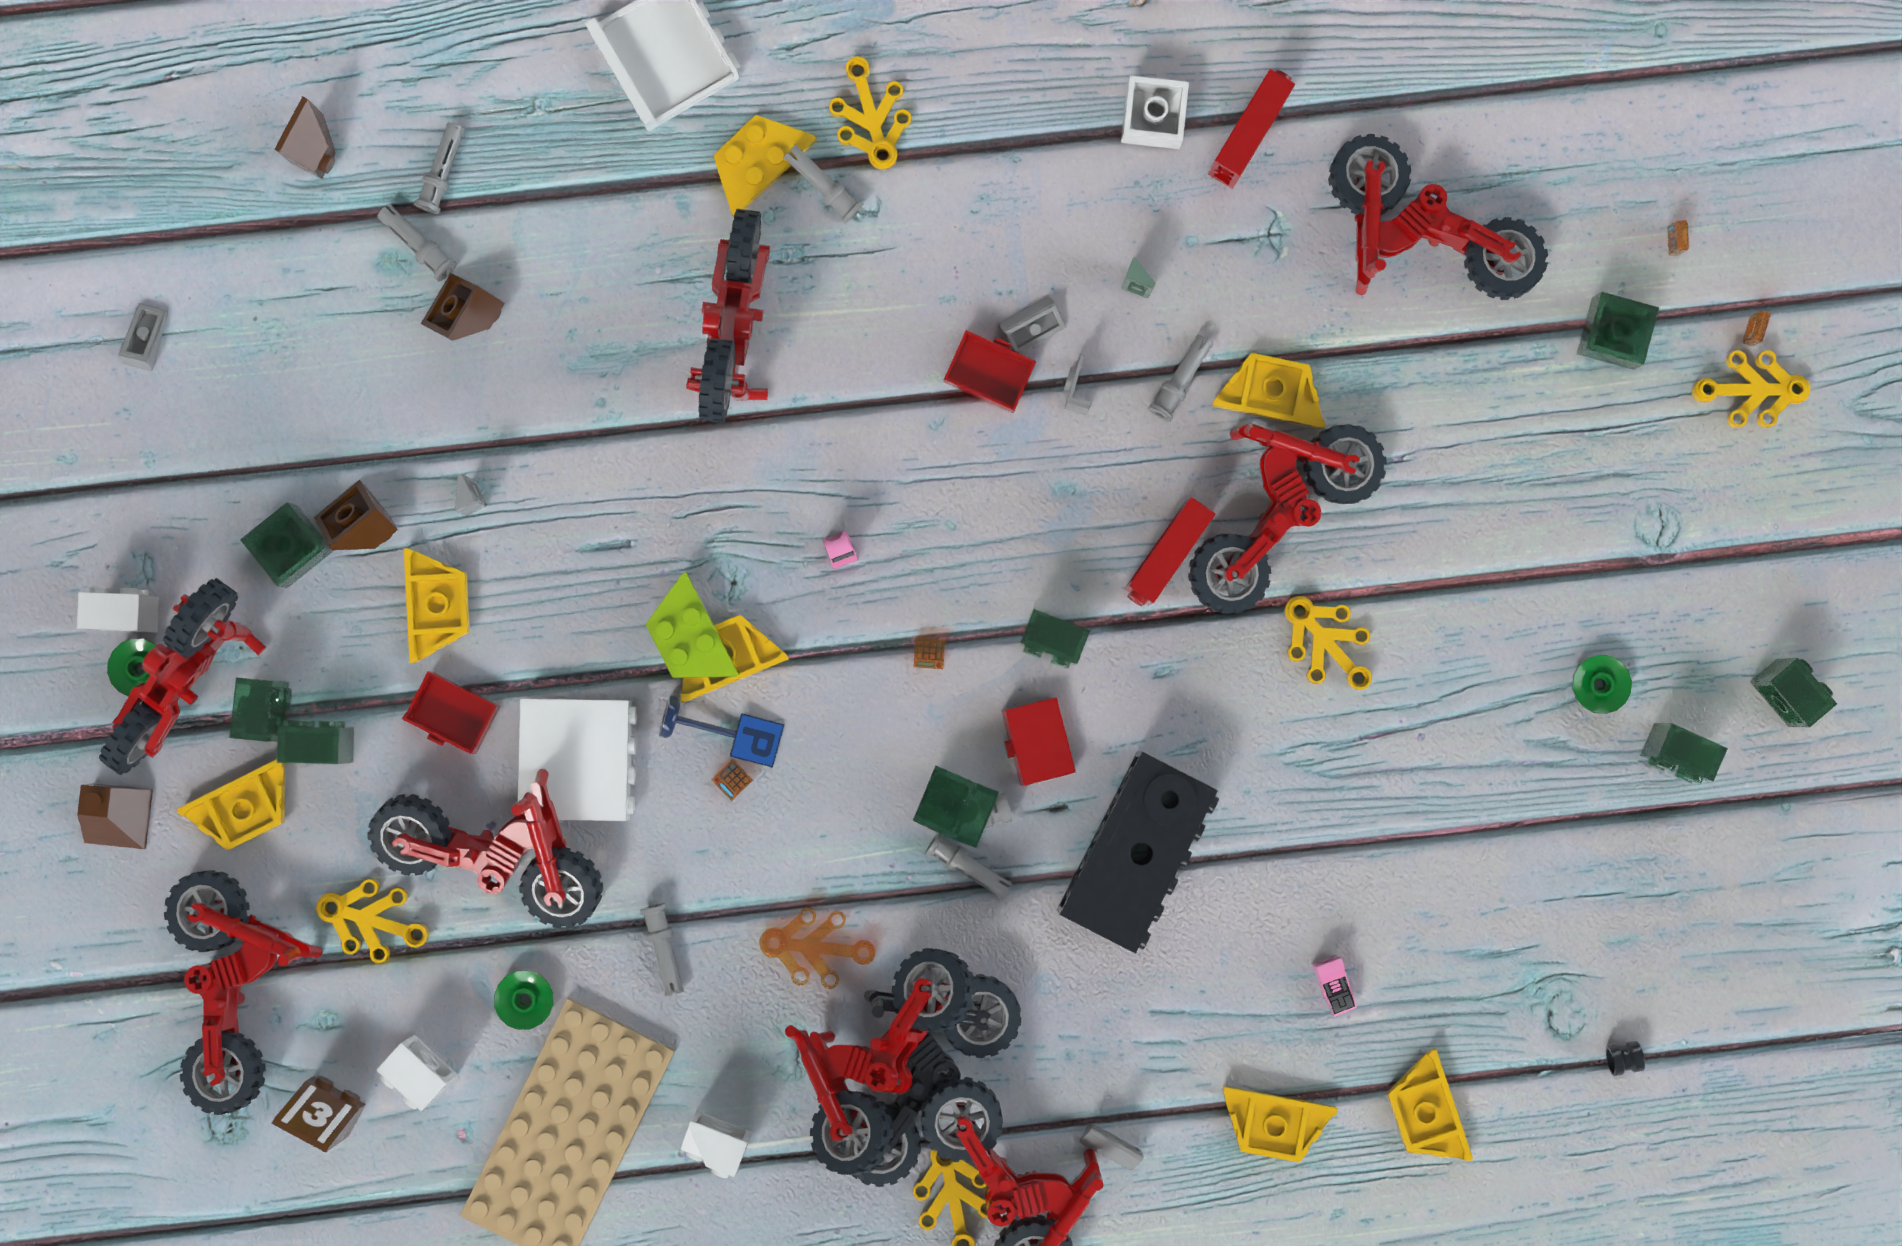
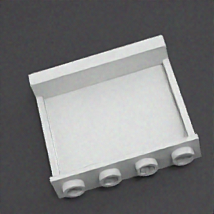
M635 0L597 22L595 17L585 22L590 35L648 132L739 79L736 69L740 68V65L732 51L726 53L721 45L725 42V39L717 26L711 28L707 21V18L711 16L702 1L697 3L695 0Z
M520 699L518 801L523 799L527 792L533 794L531 785L535 782L537 771L545 769L549 773L546 784L550 800L554 804L558 820H630V814L635 813V797L630 796V785L635 784L636 768L631 766V754H636L637 747L636 737H632V725L637 723V707H632V701Z

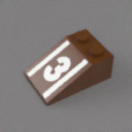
M313 1076L302 1084L275 1116L271 1124L326 1153L349 1137L366 1104L359 1101L360 1097L349 1090L342 1092L333 1087L334 1083L323 1076H317L316 1078Z

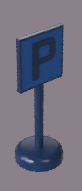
M669 696L660 726V737H670L676 723L732 737L734 741L730 757L773 768L784 724L741 713L737 730L734 731L678 716L680 700Z

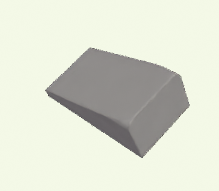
M138 303L119 352V357L125 365L152 371L168 310Z

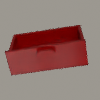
M965 330L944 377V383L1014 413L1036 361L1010 350L1011 344L995 337L992 342Z
M427 671L402 720L428 732L427 739L438 745L443 746L446 741L469 754H477L501 706L432 671Z
M1057 697L1001 711L1009 739L1004 741L1008 758L1013 757L1020 786L1076 773Z

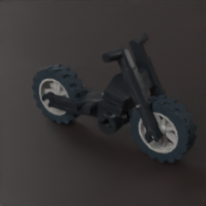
M976 974L972 981L976 992L972 997L982 995L981 1002H974L972 1009H968L966 1015H968L963 1022L959 1021L956 1023L957 1027L954 1029L944 1030V1034L951 1045L966 1056L970 1057L972 1055L976 1056V1058H985V1056L990 1055L992 1057L999 1054L998 1051L1006 1050L1010 1046L1012 1039L1015 1040L1019 1033L1017 1031L1018 1027L1021 1026V1008L1016 996L1005 983L993 976L988 977L984 974ZM867 990L865 992L864 998L871 1003L874 1017H882L884 1011L899 1013V1010L895 1009L893 1005V1000H895L894 994L876 990ZM988 996H991L998 1002V1004L985 1010ZM1001 1009V1022L990 1018V1014ZM988 1023L997 1027L990 1035H987L986 1032L989 1029ZM960 1024L969 1026L963 1031ZM977 1027L981 1030L982 1037H973L970 1034ZM927 1032L924 1039L919 1042L908 1058L912 1063L910 1069L912 1084L906 1092L899 1094L893 1104L890 1103L889 1105L882 1102L887 1108L885 1110L886 1114L890 1115L892 1120L890 1129H893V1138H890L889 1144L891 1149L888 1154L894 1153L897 1156L888 1163L885 1158L882 1165H875V1169L869 1173L852 1175L855 1179H860L866 1185L875 1184L876 1187H884V1184L887 1183L893 1185L898 1183L897 1180L901 1177L906 1178L910 1174L909 1170L912 1167L915 1168L918 1162V1154L921 1152V1139L913 1121L922 1109L923 1102L927 1100L928 1093L931 1090L937 1089V1084L942 1081L944 1083L949 1082L950 1078L958 1077V1080L961 1078L960 1071L952 1057L943 1051L930 1032ZM941 1068L945 1071L949 1069L947 1074H945L944 1072L938 1073L941 1070ZM901 1138V1139H902V1145H901V1149L899 1150V1149L895 1148L894 1146L897 1144V1142H898L899 1139ZM846 1141L842 1143L839 1148L844 1154L846 1149ZM855 1142L852 1156L859 1153V1147L856 1145Z

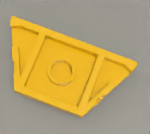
M758 115L749 120L713 155L732 216L734 217L736 209L745 210L791 166L783 159L787 153H791L798 159L790 151L793 146L797 144L805 153L817 141V138L813 134Z
M1250 353L1211 405V407L1318 429H1324L1326 424L1319 407L1317 390L1313 385L1310 365L1256 353Z
M403 548L409 663H418L470 633L467 573L412 549Z
M742 615L723 621L714 626L739 675L736 677L683 678L681 701L682 703L688 702L787 661L789 657Z
M280 757L176 810L182 817L185 816L196 824L197 828L203 833L212 836L227 851L232 850L285 823V760L283 757Z
M1431 1048L1386 1093L1405 1150L1409 1153L1459 1158L1464 1161L1474 1160L1437 1050Z
M1225 1085L1222 1087L1239 1150L1245 1153L1300 1163L1308 1153L1311 1144L1317 1141L1323 1133V1128L1338 1111L1336 1106Z

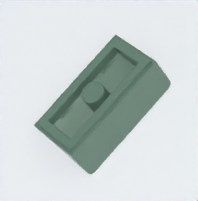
M1133 257L1123 281L1122 289L1144 298H1149L1156 283L1139 261Z

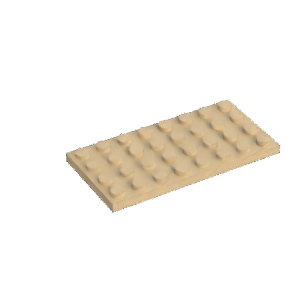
M568 997L460 1216L519 1246H580L672 1059L675 1049Z

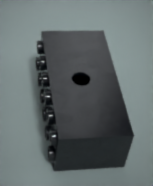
M1137 751L1057 908L1059 915L1135 954L1138 948L1143 950L1151 936L1148 929L1152 921L1157 923L1163 913L1165 906L1161 903L1165 895H1171L1178 883L1175 875L1179 867L1185 868L1192 855V852L1188 849L1193 840L1198 841L1206 827L1202 822L1207 813H1213L1219 802V798L1216 797L1218 790L1142 751ZM1137 843H1145L1148 848L1147 856L1141 861H1132L1130 856L1132 847Z

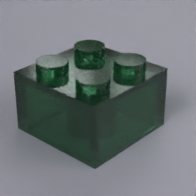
M1606 292L1598 293L1591 299L1577 354L1632 370L1643 366L1659 307Z
M286 502L240 539L278 587L283 588L290 587L334 551L296 504Z
M1033 609L1018 645L1024 646L1023 652L1037 658L1045 654L1052 657L1050 663L1067 669L1070 664L1073 666L1078 664L1090 630Z
M1776 659L1750 681L1788 727L1810 728L1837 705L1832 698L1833 692L1825 683L1817 681L1812 675L1814 672L1812 667L1803 659Z
M236 677L229 738L264 742L283 741V736H286L289 726L288 718H285L286 706L290 705L292 699V690L288 688L289 682Z
M288 720V726H278L277 763H353L354 727H345V721H319V726H315V720Z
M1654 723L1640 756L1649 759L1647 764L1661 771L1665 769L1671 772L1675 771L1674 776L1688 783L1695 782L1701 784L1702 781L1714 782L1728 748L1673 723Z
M935 765L913 821L955 841L977 848L999 792Z

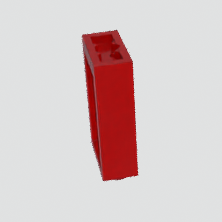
M1269 69L1216 157L1208 175L1231 189L1235 187L1295 86V83L1291 81V77L1280 70L1273 71Z
M1192 497L1185 501L1125 587V590L1129 592L1127 598L1141 607L1145 604L1148 606L1153 604L1216 514Z

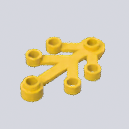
M855 56L849 59L846 64V75L856 84L864 114L846 105L842 98L832 99L829 103V111L836 118L844 117L870 131L873 142L856 135L850 126L839 128L837 137L842 145H852L867 153L869 162L873 167L879 170H886L891 168L897 161L895 144L902 131L911 125V114L905 109L898 110L894 114V124L884 139L881 127L895 101L902 98L903 87L897 81L889 82L885 89L886 94L876 110L867 82L870 73L869 64L863 57ZM854 68H862L863 73L860 76L854 75L852 73ZM897 87L900 89V93L893 96L889 93V89ZM840 103L843 105V110L835 112L832 109L833 105ZM900 115H906L908 121L901 124L897 121V118ZM844 131H849L852 134L849 140L841 138V134ZM880 151H886L888 158L880 160L877 154Z
M1736 350L1727 355L1726 364L1729 368L1735 369L1750 384H1717L1711 378H1703L1693 384L1691 392L1693 398L1700 403L1712 401L1716 396H1750L1737 410L1728 414L1727 423L1732 428H1740L1746 425L1748 416L1767 396H1779L1769 409L1759 412L1756 417L1757 424L1760 427L1769 428L1777 423V416L1789 404L1802 403L1809 397L1810 384L1801 375H1789L1776 362V355L1770 350L1758 353L1755 358L1756 365L1760 369H1766L1778 381V383H1767L1747 363L1745 353ZM1733 355L1739 356V365L1733 363ZM1763 355L1769 357L1770 363L1768 365L1762 362ZM1705 384L1711 387L1710 395L1705 394L1703 391ZM1793 384H1797L1800 387L1799 394H1795L1792 391ZM1765 413L1770 415L1771 422L1769 424H1766L1763 421V415ZM1734 414H1739L1741 416L1742 420L1740 424H1736L1734 422Z
M1304 596L1291 598L1286 603L1284 609L1287 620L1292 623L1291 646L1287 649L1288 658L1293 662H1299L1305 658L1306 649L1303 647V638L1306 627L1313 635L1311 668L1307 671V680L1312 684H1320L1325 680L1326 673L1323 669L1325 649L1347 674L1346 681L1352 689H1366L1372 682L1371 672L1366 667L1356 666L1334 640L1352 641L1356 645H1364L1370 640V632L1364 627L1354 630L1323 628L1315 620V618H1332L1337 623L1346 622L1349 620L1351 612L1345 605L1335 607L1314 606L1311 600ZM1297 605L1304 608V614L1301 617L1296 616L1294 613V608ZM1339 608L1344 609L1346 612V616L1342 620L1336 616V611ZM1359 630L1365 633L1366 637L1363 642H1359L1356 639V633ZM1294 647L1300 648L1302 652L1298 659L1294 658L1291 654ZM1315 669L1321 673V678L1318 681H1314L1311 677V673ZM1357 672L1363 676L1360 684L1353 681V675Z
M366 879L359 887L342 896L334 892L322 895L317 901L316 912L320 919L333 924L342 941L341 948L346 954L357 953L361 949L362 942L359 937L351 934L345 919L356 922L370 949V958L375 963L387 961L390 957V950L387 946L381 944L373 928L402 936L404 942L414 948L424 945L429 939V930L423 923L416 922L406 925L377 915L392 906L405 904L409 895L404 888L398 887L391 890L388 896L361 910L349 907V905L364 896L372 897L377 895L380 891V884L376 879ZM368 882L373 883L375 887L373 893H368L365 889ZM396 891L403 894L401 902H397L394 899ZM330 902H334L337 905L335 913L328 910ZM415 929L422 931V938L420 940L413 937ZM348 940L355 941V950L348 949ZM378 948L382 949L385 953L383 959H378L375 955Z
M931 1150L930 1159L932 1165L923 1179L914 1184L913 1195L920 1201L928 1199L931 1194V1186L941 1172L943 1173L945 1184L928 1210L920 1214L919 1225L924 1230H932L936 1226L937 1217L948 1202L955 1232L951 1246H958L957 1243L960 1239H966L969 1242L968 1246H975L973 1236L967 1233L960 1199L978 1210L981 1217L988 1218L987 1213L981 1210V1206L986 1203L985 1198H981L957 1182L954 1169L972 1179V1184L976 1188H985L987 1185L985 1182L977 1183L975 1181V1176L979 1174V1170L966 1161L952 1162L951 1158L943 1160L937 1155L936 1150ZM925 1186L928 1191L925 1195H918L916 1192L917 1187ZM930 1215L934 1221L930 1225H925L922 1222L923 1217Z

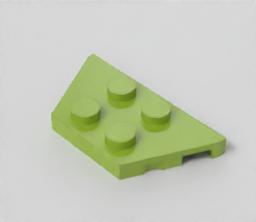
M683 573L645 624L672 678L738 676L739 673L688 573Z

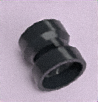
M1628 1042L1623 1047L1617 1045L1606 1047L1607 1064L1613 1076L1623 1075L1625 1071L1632 1070L1634 1073L1645 1070L1644 1055L1639 1042Z

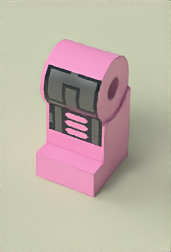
M842 531L822 539L833 570L858 561L847 531Z
M1334 955L1311 964L1323 997H1325L1334 1017L1357 1008L1341 957Z

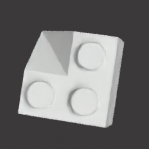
M1130 75L1126 90L1121 143L1180 149L1184 136L1189 82Z
M90 587L89 592H78L77 629L157 633L159 597L149 596V590H139L136 588H120V594L109 593V588Z
M416 1035L401 1042L376 1070L381 1074L380 1080L391 1089L396 1088L404 1095L402 1099L409 1107L415 1110L418 1108L420 1111L428 1107L458 1076L450 1066Z
M697 1110L689 1123L681 1150L686 1151V1156L693 1160L704 1161L706 1167L712 1168L711 1173L722 1178H728L729 1175L735 1177L752 1131Z

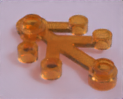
M811 907L801 909L798 916L784 928L774 927L763 932L759 941L761 951L768 957H778L792 974L791 979L793 983L798 986L805 985L808 982L810 973L805 967L799 966L789 951L801 952L821 976V983L827 989L835 988L840 978L838 973L831 970L819 954L852 957L856 963L861 965L872 962L876 954L875 946L868 940H859L855 945L821 942L834 929H840L845 925L846 916L840 910L831 912L828 919L804 939L790 937L804 925L809 926L815 922L817 915ZM804 911H810L813 914V919L810 922H805L802 919ZM833 915H841L843 922L840 925L833 924L831 921ZM775 937L780 941L778 948H771L769 946L770 938ZM865 947L869 950L867 958L859 957L858 950ZM797 971L805 972L806 979L804 981L796 980L795 973ZM828 974H833L836 977V982L832 985L825 982V976Z

